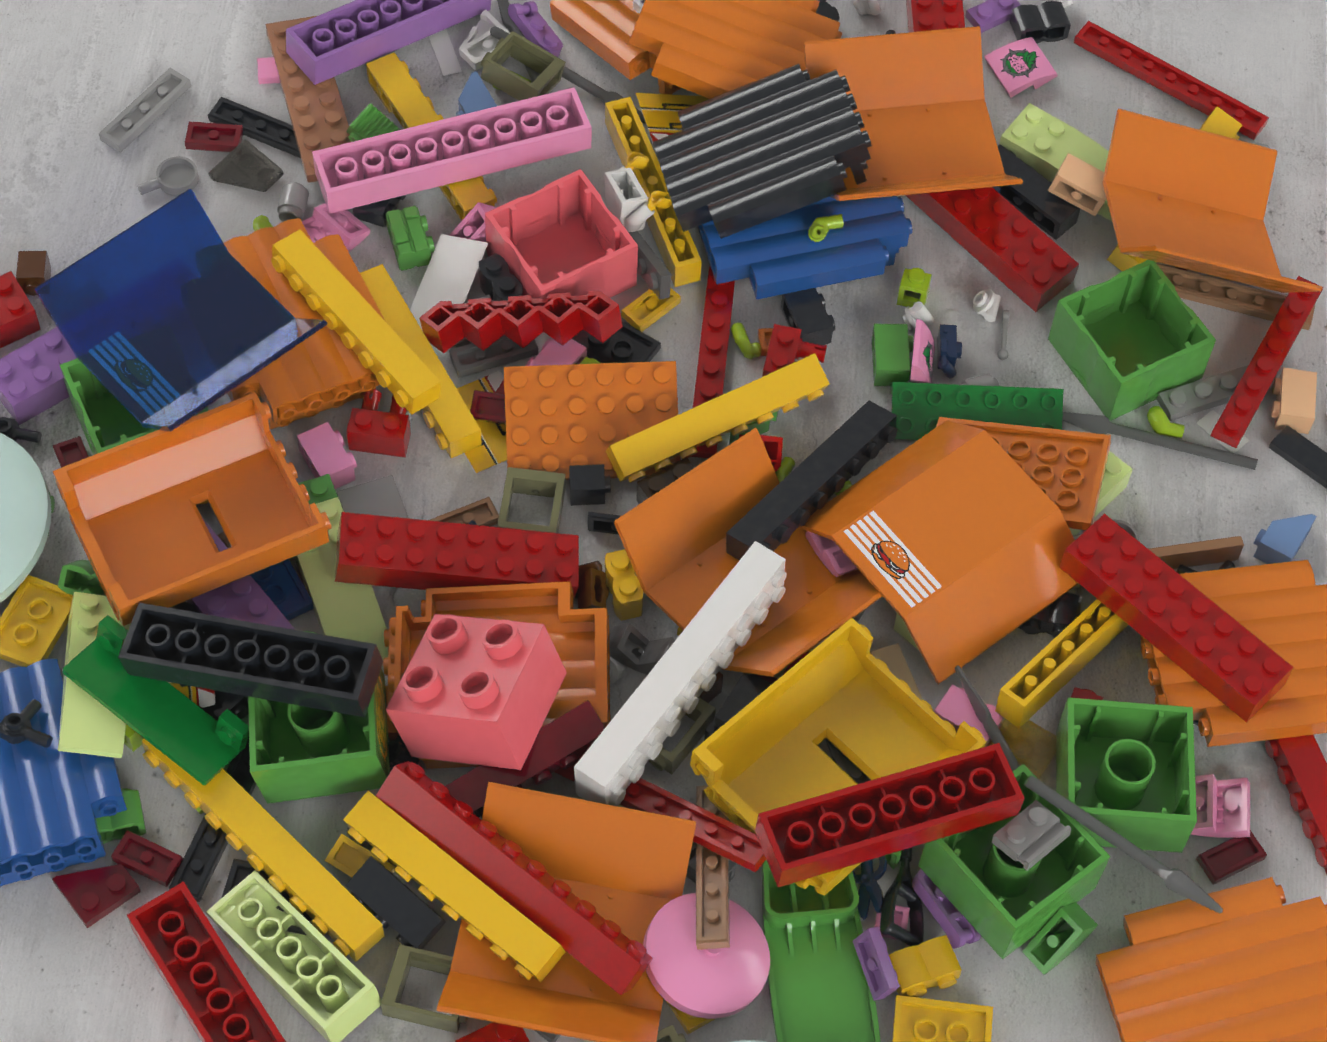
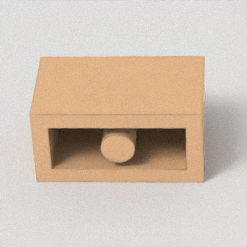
M1068 153L1048 191L1096 216L1106 201L1102 183L1104 172Z
M1283 367L1280 377H1275L1272 394L1276 395V401H1273L1271 407V417L1275 418L1274 429L1283 430L1288 425L1298 433L1309 434L1315 420L1317 372Z

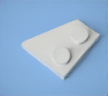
M487 10L481 13V20L477 26L472 27L469 37L464 40L459 48L460 56L475 71L482 68L481 61L487 52L491 53L499 41L490 34V29L496 26L510 34Z

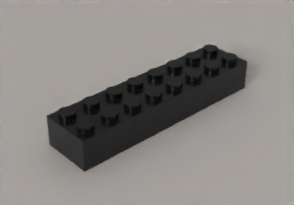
M144 603L138 604L118 657L128 675L360 717L366 716L383 664L377 645L373 643Z

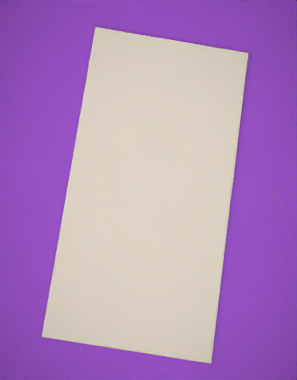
M441 234L410 309L421 329L422 326L419 318L438 302L452 301V304H463L479 268V261L482 260L488 243Z

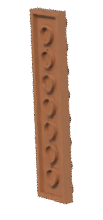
M316 16L265 24L308 183L318 181L315 174L313 151L351 142L348 138L349 134L346 132L349 125L335 77L314 85L286 53V29Z

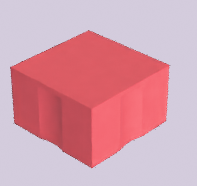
M581 169L547 184L533 194L519 197L485 213L486 243H488L486 248L487 255L498 254L507 262L509 273L514 275L522 285L523 296L531 295L532 299L548 298V294L571 292V296L588 295V291H601L611 298L637 285L638 244L620 220L607 209L601 195Z

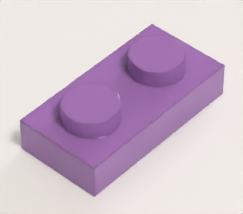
M987 0L968 9L965 17L974 27L980 26L981 33L1009 21L1012 9L1021 4L1017 0Z
M879 927L868 928L853 940V944L873 1000L875 1001L885 999L897 990L900 985Z

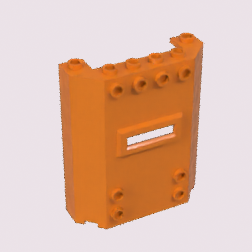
M256 392L53 471L59 493L66 504L74 530L117 620H120L123 626L132 622L139 603L169 608L329 542L328 530L331 529L329 518L325 512H319L315 503L309 505L310 497L305 485L298 484L296 480L298 474L293 463H287L284 458L286 457V451L280 440L275 441L270 432L268 419L272 418L269 406L266 401L261 403ZM205 501L210 503L231 545L230 548L219 552L196 505Z

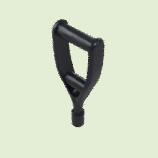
M913 847L901 850V867L884 896L880 918L881 933L883 935L888 934L908 946H915L924 942L923 907L921 899L912 887L913 878L910 871ZM897 895L906 899L907 905L910 908V932L894 923Z

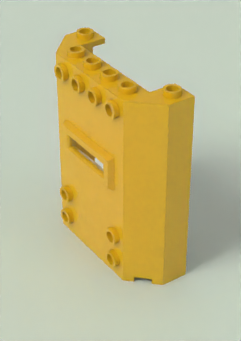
M850 618L692 751L690 766L695 775H702L708 787L704 791L708 799L732 823L756 834L755 828L759 813L858 784L818 746L826 738L870 780L983 748L986 746L987 741L978 729L970 727L965 721L959 725L956 733L955 728L950 722L942 720L927 701L919 699L904 680L894 676L882 660L876 659L870 653L874 638L867 627L858 624L853 618ZM861 863L795 882V884L804 889L809 885L814 886L818 894L825 896Z

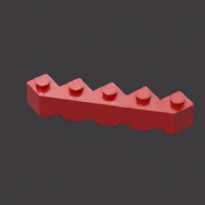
M588 291V295L571 296V292L548 294V298L532 299L531 295L510 296L507 301H492L491 298L468 299V303L452 304V301H440L419 318L427 340L443 354L464 337L484 351L503 335L524 348L544 332L563 346L582 330H585L604 343L623 327L619 304L601 291Z

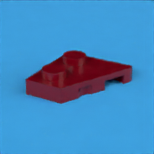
M122 864L69 873L52 878L54 885L86 928H89L141 892L138 884Z

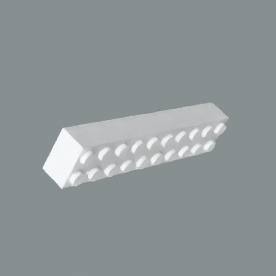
M757 541L752 544L574 766L577 795L587 801L618 806L626 795V788L631 782L636 783L640 779L648 760H654L659 755L663 747V741L667 736L672 737L677 732L681 724L680 720L685 713H692L698 704L700 694L704 690L707 692L715 683L716 674L721 668L726 669L729 666L737 647H743L751 636L752 628L756 624H762L769 612L768 608L773 602L778 603L786 590L784 587V580L787 576L785 572V558Z

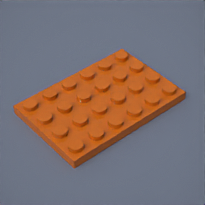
M676 361L504 367L507 469L512 467L566 474V480H569V466L604 464L605 476L618 478L606 453L607 448L616 442L678 415ZM677 456L670 461L674 464L681 459L680 456ZM654 467L649 470L644 471L646 474L645 477H648L658 471H656Z
M939 417L936 427L948 420L984 429L1059 507L1069 528L1087 530L1093 524L1110 450L1111 435Z

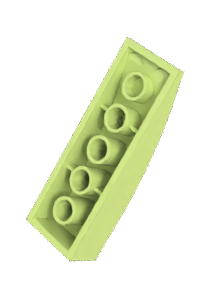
M1031 103L1024 108L1005 130L999 142L1000 145L1012 151L1016 157L1028 166L1033 167L1040 175L1051 182L1068 153L1105 172L1109 153L1108 150L1085 134ZM1106 199L1097 214L1112 221Z
M336 497L317 503L316 506L319 512H325L331 524V529L328 530L329 542L294 556L305 588L313 602L314 612L323 635L376 644L383 660L384 657H388V647H385L384 630L387 627L372 585L335 582L338 527L341 512H344L340 500Z
M74 592L68 620L65 665L96 639L99 622L107 615L122 625L120 620H117L106 596ZM131 623L123 627L129 630ZM64 675L58 751L122 758L126 723Z
M256 870L206 911L207 915L253 966L328 1042H340L381 1006L382 1000L375 985ZM280 906L284 911H280L276 907ZM291 925L297 926L306 935L288 932L287 929Z

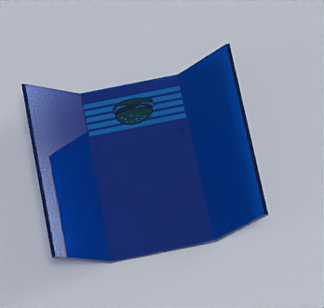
M188 189L34 288L66 342L83 365L143 427L169 432L327 325L325 320L295 318L229 253L191 189Z

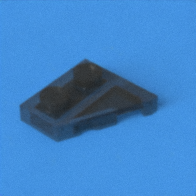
M246 139L208 173L213 181L266 192L284 175L278 165Z

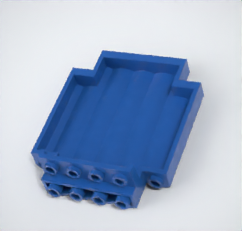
M897 196L838 201L827 197L722 239L713 221L697 226L716 284L749 278L756 300L884 274L885 266L894 265L896 253H899V248L908 245L909 235L913 232L911 220L903 214V200ZM842 214L843 228L829 230L826 237L820 242H814L809 238L808 230L816 218Z
M44 659L27 667L10 668L0 673V722L11 713L20 714L28 703L35 699L41 703L42 707L30 720L32 729L53 737L52 743L48 748L28 740L18 744H11L7 740L0 738V887L20 880H30L35 876L45 873L58 872L66 867L80 863H90L98 858L105 857L106 852L96 818L113 816L118 812L127 810L114 757L58 751L64 681L58 659Z

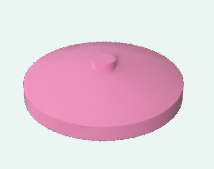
M696 893L682 895L665 904L651 921L644 937L643 946L647 950L646 953L653 958L646 968L651 983L658 993L673 1007L695 1017L707 1019L724 1018L744 1010L759 995L769 975L770 951L761 927L749 912L730 899V948L697 950Z

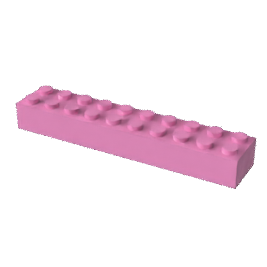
M573 87L313 151L312 154L315 174L329 214L590 149L592 127L577 91Z

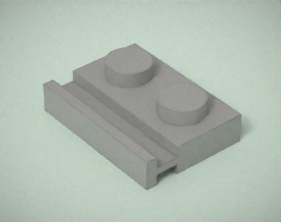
M1035 800L993 835L992 843L1015 862H1021L1024 865L1023 868L1028 871L1070 836L1071 827L1068 825L1065 827L1060 823V818Z

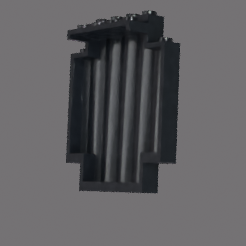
M797 64L678 111L683 130L653 142L676 217L683 232L713 221L722 239L847 190L843 179L848 177L845 170L848 167L851 168L857 185L866 182L867 179L863 170L868 169L866 160L871 159L867 148L871 147L872 144L867 130L863 132L860 130L865 126L860 113L853 112V110L858 108L852 93L846 94V92L851 90L845 75L839 77L836 69L810 79L808 71H802L800 65Z

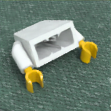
M636 151L628 154L626 166L623 165L616 171L605 172L606 207L620 220L628 232L642 230L645 227V221L655 213L654 209L656 207L667 209L671 205V200L664 198L668 193L659 190L651 193L650 203H648V197L633 173L634 168L639 170L645 169L648 159L644 157V154Z

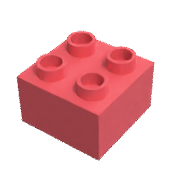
M435 614L403 674L386 711L411 757L521 770L567 672L544 624Z

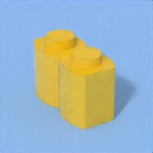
M626 550L606 553V586H608L609 592L612 594V605L616 616L621 621L642 616L643 589L635 575Z
M947 935L939 936L919 945L906 947L889 954L900 985L897 992L901 996L919 998L925 995L929 988L938 986L939 989H946L956 984L957 979L960 978L962 969Z

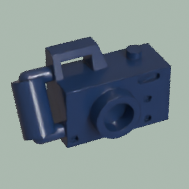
M940 324L937 336V369H941L946 377L951 379L957 373L955 364L957 358L961 359L962 342H957V325Z

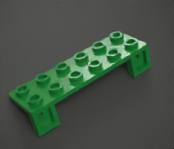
M909 382L890 383L889 394H892L891 412L897 415L896 428L898 432L895 439L919 440L936 428L939 417L1062 430L1064 389Z
M107 615L99 622L96 639L63 667L62 673L202 785L208 784L246 747L249 737V725L228 709L219 716L218 721L166 681L128 675L118 658L128 630Z

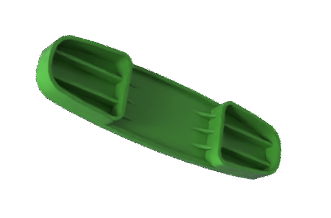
M766 860L762 864L761 872L763 931L770 951L768 986L776 1042H881L876 1002L873 1000L853 944V940L863 933L858 912L859 895L853 872L848 874L824 896L818 894L815 887L811 885L806 889L798 887L795 883L777 887Z

